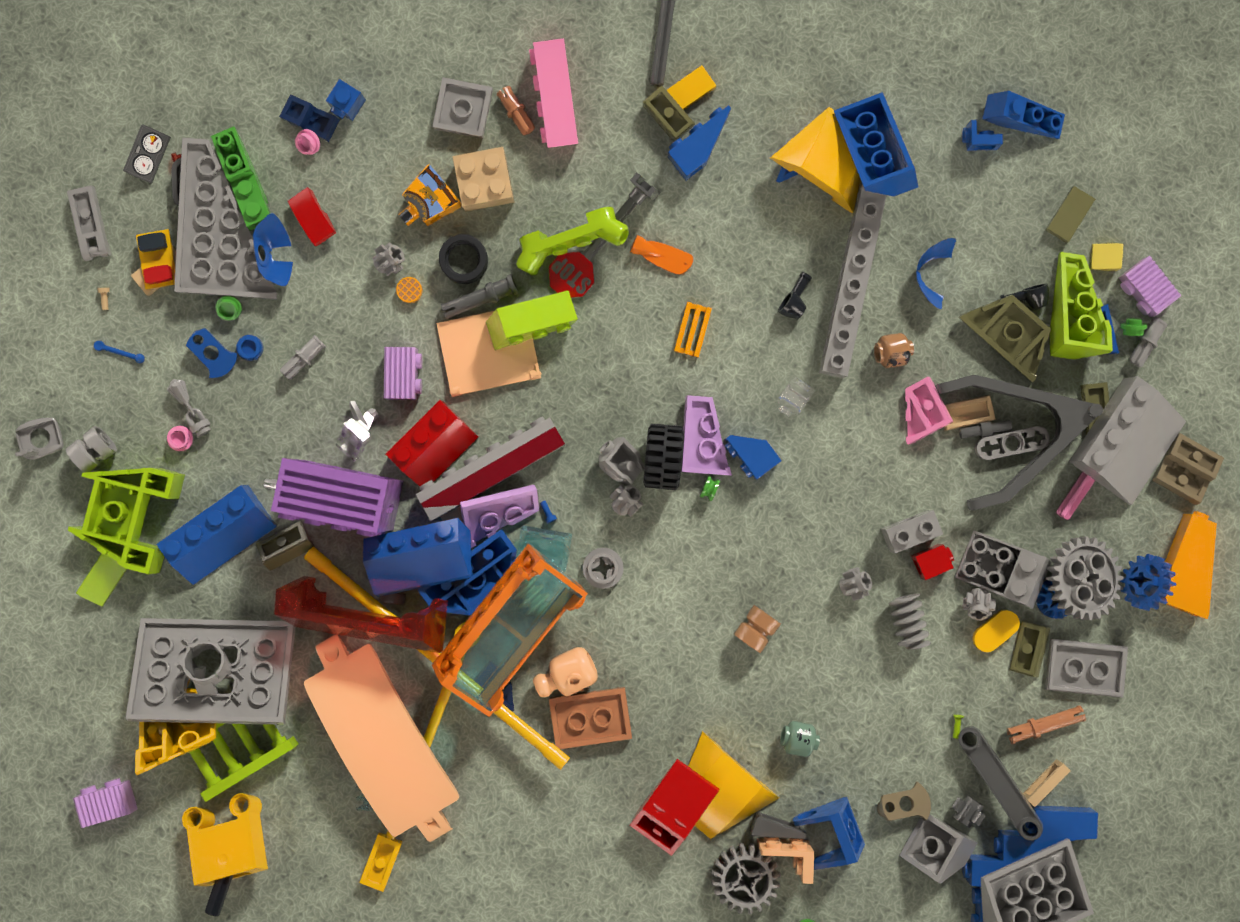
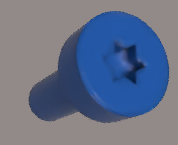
M546 500L541 502L540 505L547 517L545 519L546 523L549 524L557 520L556 515H552Z

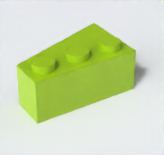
M568 290L497 308L486 321V325L494 350H498L532 338H543L548 333L557 331V333L566 332L572 329L571 326L578 318Z

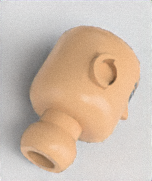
M576 647L554 657L549 663L550 672L536 675L533 678V684L540 697H548L556 689L567 697L579 691L583 692L585 688L593 685L597 681L598 674L587 650L582 647Z

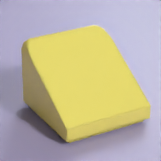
M1092 244L1090 270H1120L1122 268L1123 244Z

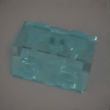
M522 525L516 558L527 544H530L562 571L566 572L572 534Z

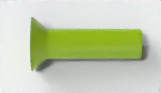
M954 714L953 738L958 739L961 719L964 716Z

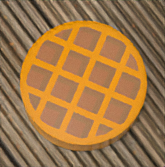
M405 277L398 282L396 292L402 301L414 303L421 298L423 288L417 279Z

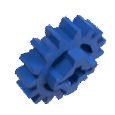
M1146 554L1145 557L1138 555L1137 562L1129 561L1131 567L1129 570L1123 569L1126 578L1120 580V582L1125 583V587H1123L1121 592L1127 594L1124 599L1131 602V606L1150 611V608L1157 610L1159 609V602L1167 604L1168 602L1165 597L1167 595L1173 596L1174 593L1170 591V587L1176 586V583L1171 581V578L1176 573L1169 570L1172 565L1164 562V558L1151 554Z

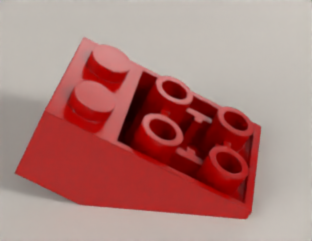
M676 759L640 806L629 826L672 856L689 835L720 789L679 759Z

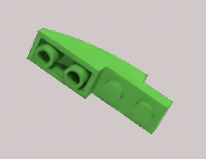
M233 126L212 135L211 138L225 176L232 186L246 227L251 231L271 213L267 205L268 200L236 128Z

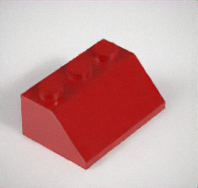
M439 400L385 455L417 485L422 486L431 480L434 482L479 436L444 401Z

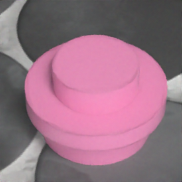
M304 129L298 133L295 145L299 152L305 155H313L319 151L320 141L313 131Z
M173 427L167 435L168 445L175 451H185L193 443V434L187 427Z

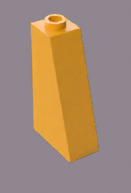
M1194 511L1193 514H1183L1165 562L1172 565L1169 570L1176 573L1171 578V581L1175 582L1176 586L1170 587V591L1174 593L1173 596L1167 595L1165 598L1167 599L1168 603L1166 605L1199 618L1208 619L1217 523L1209 521L1208 515Z

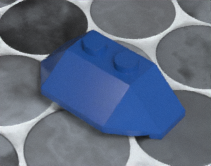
M501 529L471 551V578L419 588L418 591L432 611L471 615L515 561L517 549Z

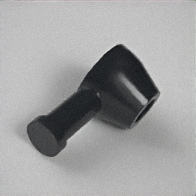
M805 272L800 273L794 288L787 294L778 308V312L781 315L797 320L803 315L807 306L800 296L808 282L812 280L809 274Z
M1047 283L1039 284L1005 296L1000 295V299L1013 295L1020 302L1026 300L1031 309H1037L1048 305L1049 287Z

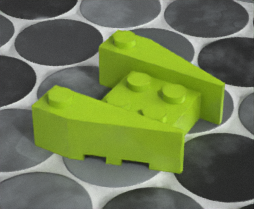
M162 468L82 473L81 477L93 479L94 484L83 526H68V531L96 547L102 554L108 555L117 561V564L123 568L145 574L160 573L164 560L163 553L158 546L140 542V534L150 496L179 499L185 474Z

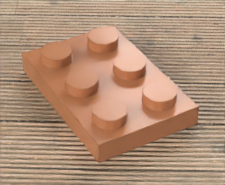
M625 687L577 693L567 697L563 695L549 698L555 746L559 749L632 739Z

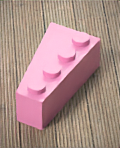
M564 38L533 42L534 49H529L531 65L536 64L537 75H533L535 91H540L541 101L536 103L538 117H544L545 127L540 128L542 143H547L548 148L578 144Z

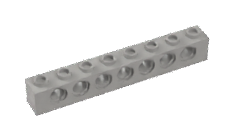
M861 179L819 369L821 374L839 378L848 376L887 196L865 191Z

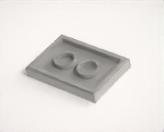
M1050 638L1045 689L1123 698L1128 647Z

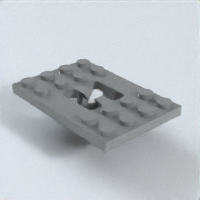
M141 618L125 719L132 722L285 725L295 622ZM222 649H238L236 661L231 664ZM203 650H217L221 654V664L216 671L218 677L214 674L205 678L206 666H197L192 659ZM189 679L194 682L197 693H186ZM223 679H234L233 690L229 694H219L216 684Z

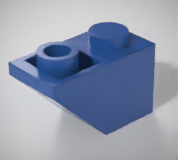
M729 435L725 438L727 441L725 448L733 458L735 456L739 457L743 463L740 465V468L748 478L753 476L754 479H758L782 461L767 440Z

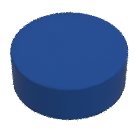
M245 335L238 340L236 350L241 358L253 361L262 355L263 343L254 335Z

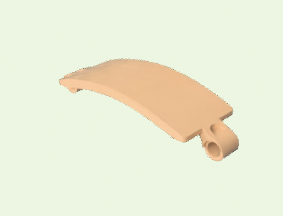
M338 633L316 645V651L324 670L305 680V689L344 764L384 826L392 836L396 837L416 825L429 842L452 830L453 828L450 827L442 809L457 801L459 793L409 715L372 645L366 644L349 654L350 652L347 651Z

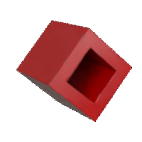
M937 544L911 555L918 574L923 580H928L954 568L952 565V561H954L953 554L949 547L945 548L944 544Z

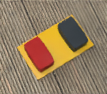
M169 229L136 235L145 290L175 285L176 267Z

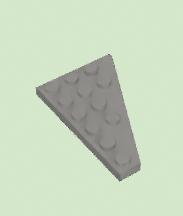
M182 137L174 292L277 299V292L273 283L266 280L258 270L253 238L246 227L240 208L210 141Z

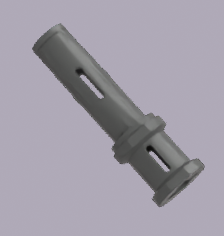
M509 274L502 280L485 284V287L442 303L441 308L444 311L455 307V309L444 313L446 319H449L489 302H492V304L497 303L500 299L512 294L517 295L519 292L513 276Z

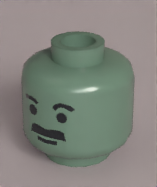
M791 721L788 726L783 727L780 745L784 746L786 753L809 757L813 750L818 749L820 736L816 735V729L812 724Z

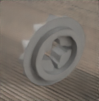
M597 548L586 556L583 563V574L592 586L602 589L610 588L617 584L622 577V559L615 551L609 548ZM600 557H602L605 564L614 565V567L607 570V579H604L601 571H592V569L600 565Z

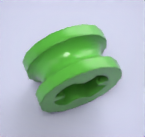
M708 476L700 497L707 496L709 501H712L720 480L713 481Z

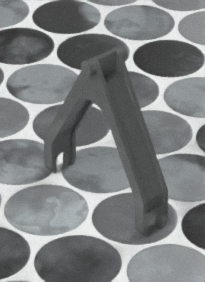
M970 375L935 385L939 395L971 386L1043 404L1052 412L1056 421V432L1053 440L999 492L967 500L968 508L971 511L1011 500L1103 412L1100 404L979 375Z

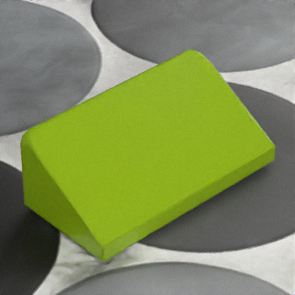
M101 553L76 594L99 606H104L127 569L117 564V561L108 555Z

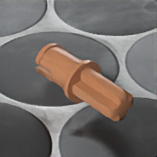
M510 86L502 88L505 93H502L500 90L497 93V97L508 111V118L513 119L522 135L530 134L535 129V126L524 110L525 105L520 104Z

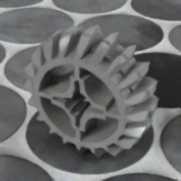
M740 843V851L737 852L734 846H730L731 855L724 851L721 853L722 858L725 860L724 862L719 859L715 860V865L720 869H712V875L716 878L712 879L711 883L712 886H717L714 894L716 896L722 895L719 899L720 903L725 904L728 902L727 907L730 911L737 905V912L739 914H742L744 908H747L748 914H752V907L755 906L761 912L762 902L767 906L771 904L768 896L772 898L777 897V893L772 888H780V882L775 880L781 877L780 872L775 871L778 864L776 861L770 862L772 856L761 855L759 848L754 852L755 846L753 843H750L748 850H745L744 844ZM742 860H752L762 866L750 868L745 866ZM735 864L737 873L730 878L731 881L725 883V877L729 868ZM741 869L750 878L751 888L742 880ZM767 874L764 887L757 893L755 890L756 883L762 879V876ZM744 890L750 897H739L730 891Z

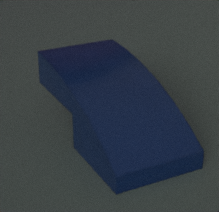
M291 94L279 116L281 119L302 130L309 129L313 131L318 138L327 142L330 141L340 121L336 116L318 109L311 103Z

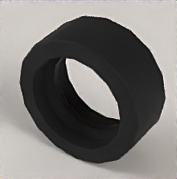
M458 234L450 237L443 243L439 251V264L441 270L450 280L458 284H470L476 282L484 275L488 267V255L485 247L477 238L468 234ZM469 245L477 251L479 257L478 264L472 272L459 274L450 267L449 255L456 246Z

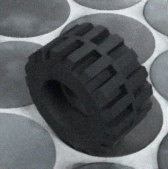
M651 423L648 427L643 478L645 488L677 490L679 487L684 443V430L682 426Z

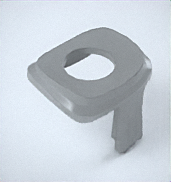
M54 418L34 419L23 423L16 429V438L20 451L15 453L16 456L34 460L58 452L64 446L58 422ZM38 428L47 430L50 435L49 443L43 448L35 447L31 442V434Z

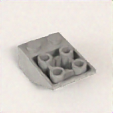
M973 531L955 578L1033 609L1047 575V567H1050L1052 561L1047 557Z

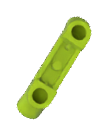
M603 207L586 213L588 223L547 237V235L539 230L526 234L519 239L522 252L516 262L517 268L532 276L537 275L547 256L565 254L569 248L575 246H588L592 243V240L602 238L616 246H620L629 235L628 226L616 220L613 207Z

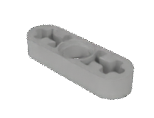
M1032 427L979 439L975 444L974 451L980 459L992 460L1040 450L1048 445L1050 435L1043 427ZM1035 431L1043 437V440L1039 441L1038 446L1036 442L1025 443L1024 438L1035 436ZM1009 436H1014L1018 440V447L1014 451L1008 450L1005 446V441ZM986 441L988 445L999 444L1000 449L989 451V456H987L986 452L981 451V447L985 446Z

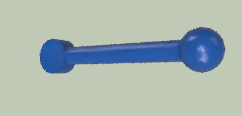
M102 341L94 343V348L97 351L106 350L134 359L139 364L145 361L143 354L135 355L105 345Z

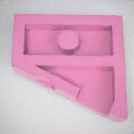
M926 377L905 389L908 432L906 442L908 445L953 423L930 377Z

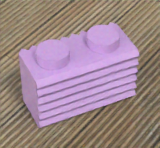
M1150 256L1140 260L1119 277L1122 282L1120 284L1122 290L1128 295H1133L1138 302L1136 304L1138 310L1143 315H1148L1149 317L1158 315L1181 297L1178 290L1175 289L1171 281L1168 280V277L1165 276Z
M384 347V399L417 400V394H422V379H418V369H422V354L418 353L417 348Z
M120 778L105 782V787L96 789V786L92 785L81 789L80 794L73 798L81 828L129 815L136 811L137 805L130 780L121 782Z

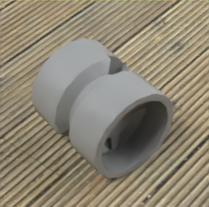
M93 426L83 434V440L77 439L66 448L69 458L83 472H91L100 465V459L106 460L117 451L114 442L98 426Z

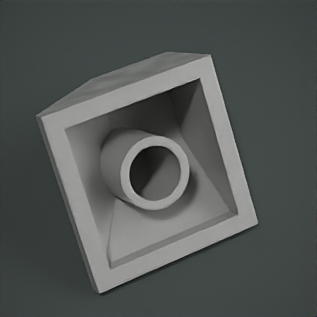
M930 814L925 821L920 817L899 856L938 883H942L966 865L977 842Z

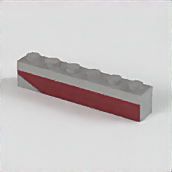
M542 416L530 423L531 429L524 433L521 429L508 436L510 441L503 445L497 442L486 448L487 454L478 458L476 454L465 460V466L456 471L455 467L441 474L443 479L435 484L431 480L420 486L421 492L415 495L430 521H435L459 507L460 502L475 498L565 446L550 418L545 420Z

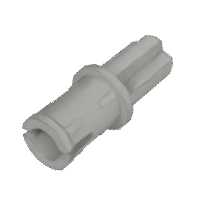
M1156 317L1152 318L1144 335L1138 338L1139 343L1129 358L1131 364L1137 367L1144 365L1153 348L1156 349L1158 347L1157 342L1168 326L1165 321Z
M314 335L299 351L295 350L296 354L280 369V372L287 379L291 380L307 364L310 366V361L326 346Z

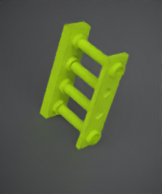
M216 723V738L213 740V743L228 766L229 770L227 771L229 775L222 780L219 776L216 777L199 748L189 752L207 781L205 784L207 789L200 793L204 801L207 802L299 745L296 738L292 736L286 739L285 736H281L275 724H262L273 741L271 743L273 748L265 753L263 749H259L245 724H232L251 755L249 757L251 762L243 766L241 762H237L217 729L226 723Z

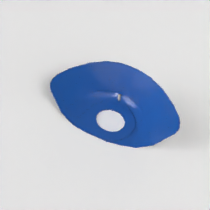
M271 213L256 226L253 233L255 258L258 270L266 280L280 286H286L290 280L293 262L274 261L269 252L272 251V248L291 246V242L280 219L274 213ZM259 245L263 247L265 252L264 261L260 259L258 254Z
M956 238L945 239L930 247L921 256L917 265L916 274L920 289L926 298L938 309H942L944 296L928 288L922 281L918 270L932 259L952 258Z

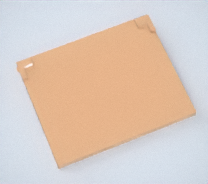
M494 311L436 323L451 396L455 397L540 379L541 372L533 338L516 345L494 350L486 325V321Z

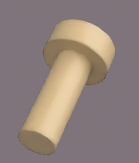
M97 288L98 293H101L102 310H109L107 292H110V288Z

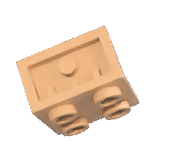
M776 837L757 838L761 855L793 857V868H796V875L800 876L802 883L813 884L814 851L808 840L796 838L779 839Z

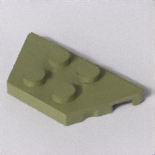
M1006 296L961 314L958 317L1032 383L1036 380V372L1039 362L1042 360L1045 351L1044 346L1048 341L1051 328L1015 296Z

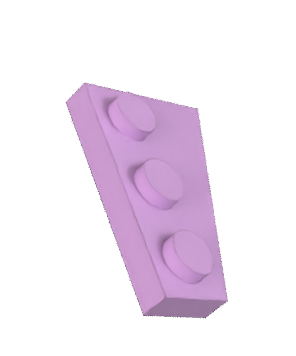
M685 396L681 472L732 476L719 430L720 426L713 397Z
M535 485L460 502L462 521L471 531V548L476 546L475 542L486 536L490 538L502 527L508 524L514 525L539 511Z

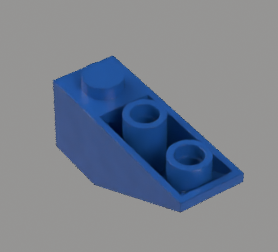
M1011 91L988 94L983 114V120L995 125L1060 139L1065 117L1063 113Z
M729 105L724 109L721 107L716 109L709 115L710 120L704 125L698 123L689 131L690 135L683 141L679 138L669 146L670 151L667 158L685 181L706 166L730 114L731 107Z

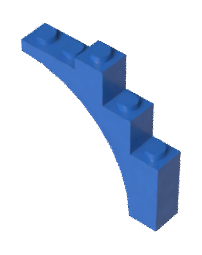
M1032 806L1043 823V832L1038 839L1027 840L1017 830H998V837H995L993 842L994 852L997 855L971 854L966 865L962 867L963 877L966 878L971 886H976V888H972L971 893L972 902L975 904V914H971V922H983L981 877L1066 838L1070 839V841L1097 839L1098 812L1088 807ZM1025 823L1026 828H1029L1027 832L1036 833L1038 831L1034 823Z

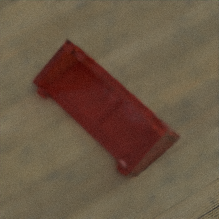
M302 576L276 589L274 615L297 628L436 653L443 651L448 600L435 598L428 608L421 609L418 613H406L400 618L326 605V592H320L316 589L314 585L316 578Z

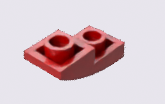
M305 188L287 201L314 246L317 247L336 234L327 213L321 209L310 188Z

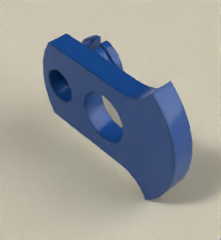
M206 328L194 331L187 341L186 346L209 369V378H217L227 374L236 363L238 353L228 351ZM196 335L203 337L202 343L194 342ZM207 346H215L218 349L219 355L216 359L210 360L205 357L204 349Z

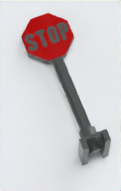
M636 172L630 179L635 188L628 195L629 199L615 214L616 220L623 223L637 205H641L647 197L655 200L661 192L655 187H651L645 181L646 179ZM597 238L594 239L583 253L569 252L558 255L548 267L550 287L557 293L569 290L571 298L584 297L595 284L592 258L607 241Z

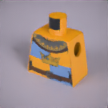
M428 164L403 192L402 196L409 203V206L398 215L407 226L419 217L429 226L461 208L462 204L432 166Z

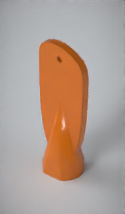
M636 235L630 249V253L642 255L654 265L674 274H683L693 263V256L663 243L646 241L639 235Z

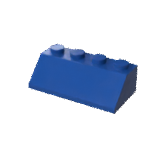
M883 92L834 110L865 191L894 197L919 187L915 167Z
M240 485L156 545L169 564L194 585L277 526L249 485Z
M459 518L364 538L363 564L374 595L380 597L471 578V531Z

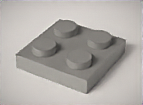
M442 77L433 129L483 139L493 88Z

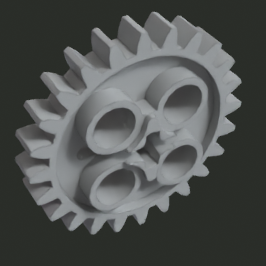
M1088 536L1070 538L1069 542H1062L1063 548L1055 549L1058 556L1050 557L1054 566L1047 567L1052 572V576L1046 577V580L1052 581L1053 585L1048 588V591H1055V595L1051 599L1060 600L1057 608L1065 609V615H1073V619H1100L1101 615L1109 614L1108 608L1116 607L1112 600H1120V596L1116 592L1117 590H1123V587L1118 584V581L1124 579L1123 576L1118 575V571L1122 569V566L1115 565L1119 558L1118 556H1110L1113 549L1105 548L1106 542H1098L1097 538H1088Z

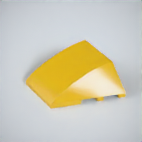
M828 107L778 152L773 154L770 159L789 172L794 170L831 195L832 201L853 213L860 177L834 110Z
M186 689V693H197L196 689ZM139 722V749L136 750L135 774H142L162 763L210 743L216 738V723Z
M702 731L688 767L720 789L695 825L708 838L712 839L780 797L755 778Z

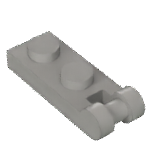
M91 185L67 191L79 247L84 261L94 260L95 256L100 255L102 257L111 256L110 245L107 241L95 187ZM96 239L97 246L91 247L89 240Z

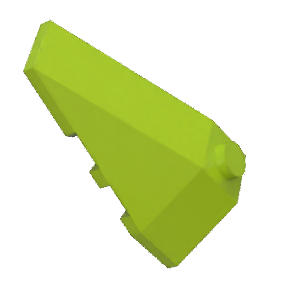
M1066 252L1058 254L1050 324V356L1075 360L1108 354L1113 351L1112 328L1109 320H1105L1101 310L1103 303L1101 298L1097 299L1093 288L1095 282L1085 255Z

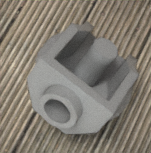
M618 437L613 441L609 440L600 448L599 467L613 480L622 482L626 486L633 485L634 480L645 467L641 461L640 453L624 437Z

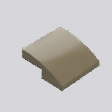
M1179 433L1167 450L1152 481L1194 505H1198L1202 502L1210 481L1216 479L1224 457Z

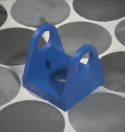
M847 797L803 812L793 818L795 826L830 820L832 822L841 848L815 857L814 870L849 865L859 860L865 843Z

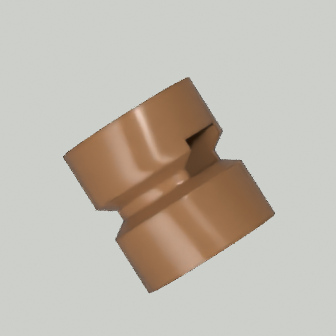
M753 605L746 616L748 622L741 623L734 632V635L761 653L769 642L767 635H773L781 623Z

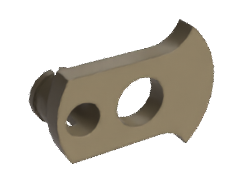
M915 782V785L910 790L882 795L880 802L877 804L878 814L887 821L912 816H919L925 821L928 819L931 811L929 794L919 782ZM902 797H907L911 801L912 807L908 812L900 808L899 802ZM886 804L889 806V812L885 809Z

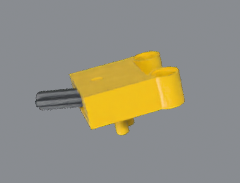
M244 793L234 795L229 803V809L238 819L215 826L214 813L209 809L190 807L183 813L182 823L187 829L194 886L207 887L213 885L205 909V913L210 916L218 917L220 915L232 879L268 870L260 819L262 803L258 797ZM246 801H248V808H247V810L244 812V810H243L244 803H245ZM200 815L201 820L200 823L197 825V817Z

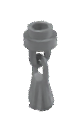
M173 379L167 391L188 409L186 420L190 425V431L192 434H196L197 437L207 434L211 431L209 427L211 423L208 418L205 419L199 409L191 408L185 381ZM195 414H197V416L201 420L196 424L193 422L191 416L195 417Z

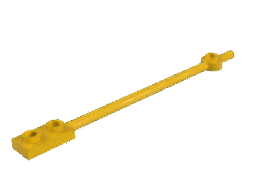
M465 622L461 623V624L456 628V630H455V635H456L457 632L461 629V627L465 624ZM480 634L479 637L476 639V641L472 644L471 647H473L474 645H476V644L479 642L480 637H481V634ZM465 653L464 656L460 659L462 663H463V660H464V657H465L466 653ZM444 686L441 689L423 737L429 748L451 694V691ZM387 831L386 835L379 832L359 883L384 892L403 841L396 839L389 831Z

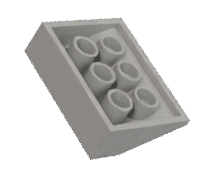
M1138 376L1124 378L1069 462L1124 502L1132 505L1186 421L1158 390Z
M1067 838L981 877L983 922H1077L1094 914L1071 841Z

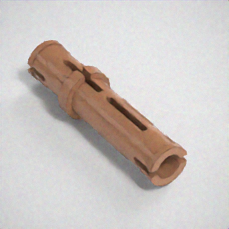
M1078 705L1037 720L1032 718L1027 720L1025 724L1007 728V735L1018 733L1016 736L1009 737L1012 744L1031 737L1037 739L1041 737V734L1086 721V716L1083 714L1074 717L1075 714L1084 712L1082 707Z

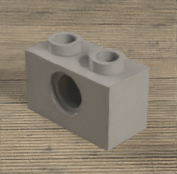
M926 510L881 528L889 551L895 554L943 535L934 510Z

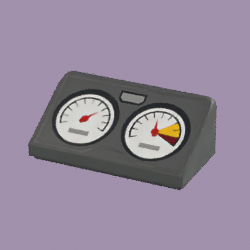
M142 124L123 171L152 184L171 137Z

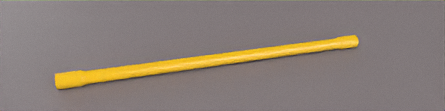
M312 547L304 556L306 561L321 573L327 575L432 663L441 654L332 564L331 560L315 547ZM459 669L457 679L479 695L484 688ZM504 704L498 711L493 712L538 749L558 769L561 770L570 759L568 755L553 743L548 742Z

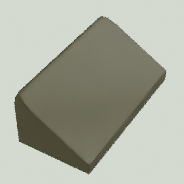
M662 85L643 101V107L673 142L682 138L695 125L692 119Z
M302 521L256 543L262 563L270 571L315 547Z
M1021 621L1009 670L1032 677H1039L1051 628Z

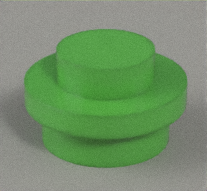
M222 296L216 302V312L223 320H235L241 314V303L233 296Z
M1127 318L1126 323L1120 324V328L1123 329V335L1142 336L1144 335V329H1147V324L1142 323V319Z

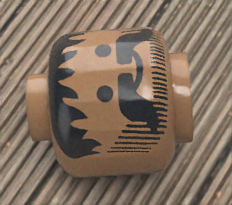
M902 333L881 336L878 343L874 345L875 359L885 368L907 365L910 356L914 354L912 341H908L907 337Z

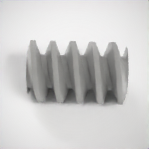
M920 593L897 597L889 603V606L897 607V610L892 612L891 616L899 617V620L894 622L893 626H900L902 628L895 635L904 637V640L897 644L898 646L906 647L907 650L931 645L930 641L923 640L929 636V632L920 630L927 625L926 621L918 620L925 615L924 611L916 610L923 605L922 601L914 600L920 596Z

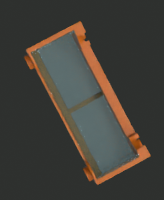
M527 544L433 662L432 667L440 684L490 717L494 711H498L503 705L502 690L566 609L569 611L579 609L583 605L588 593L580 584L530 544Z

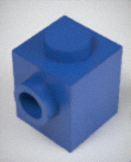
M341 79L338 80L326 99V102L331 107L330 112L341 119L345 116L351 121L354 120L366 101L360 91Z

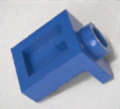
M970 120L966 127L963 128L962 141L966 143L967 151L997 150L1003 144V134H994L992 130L981 131L977 134V120Z

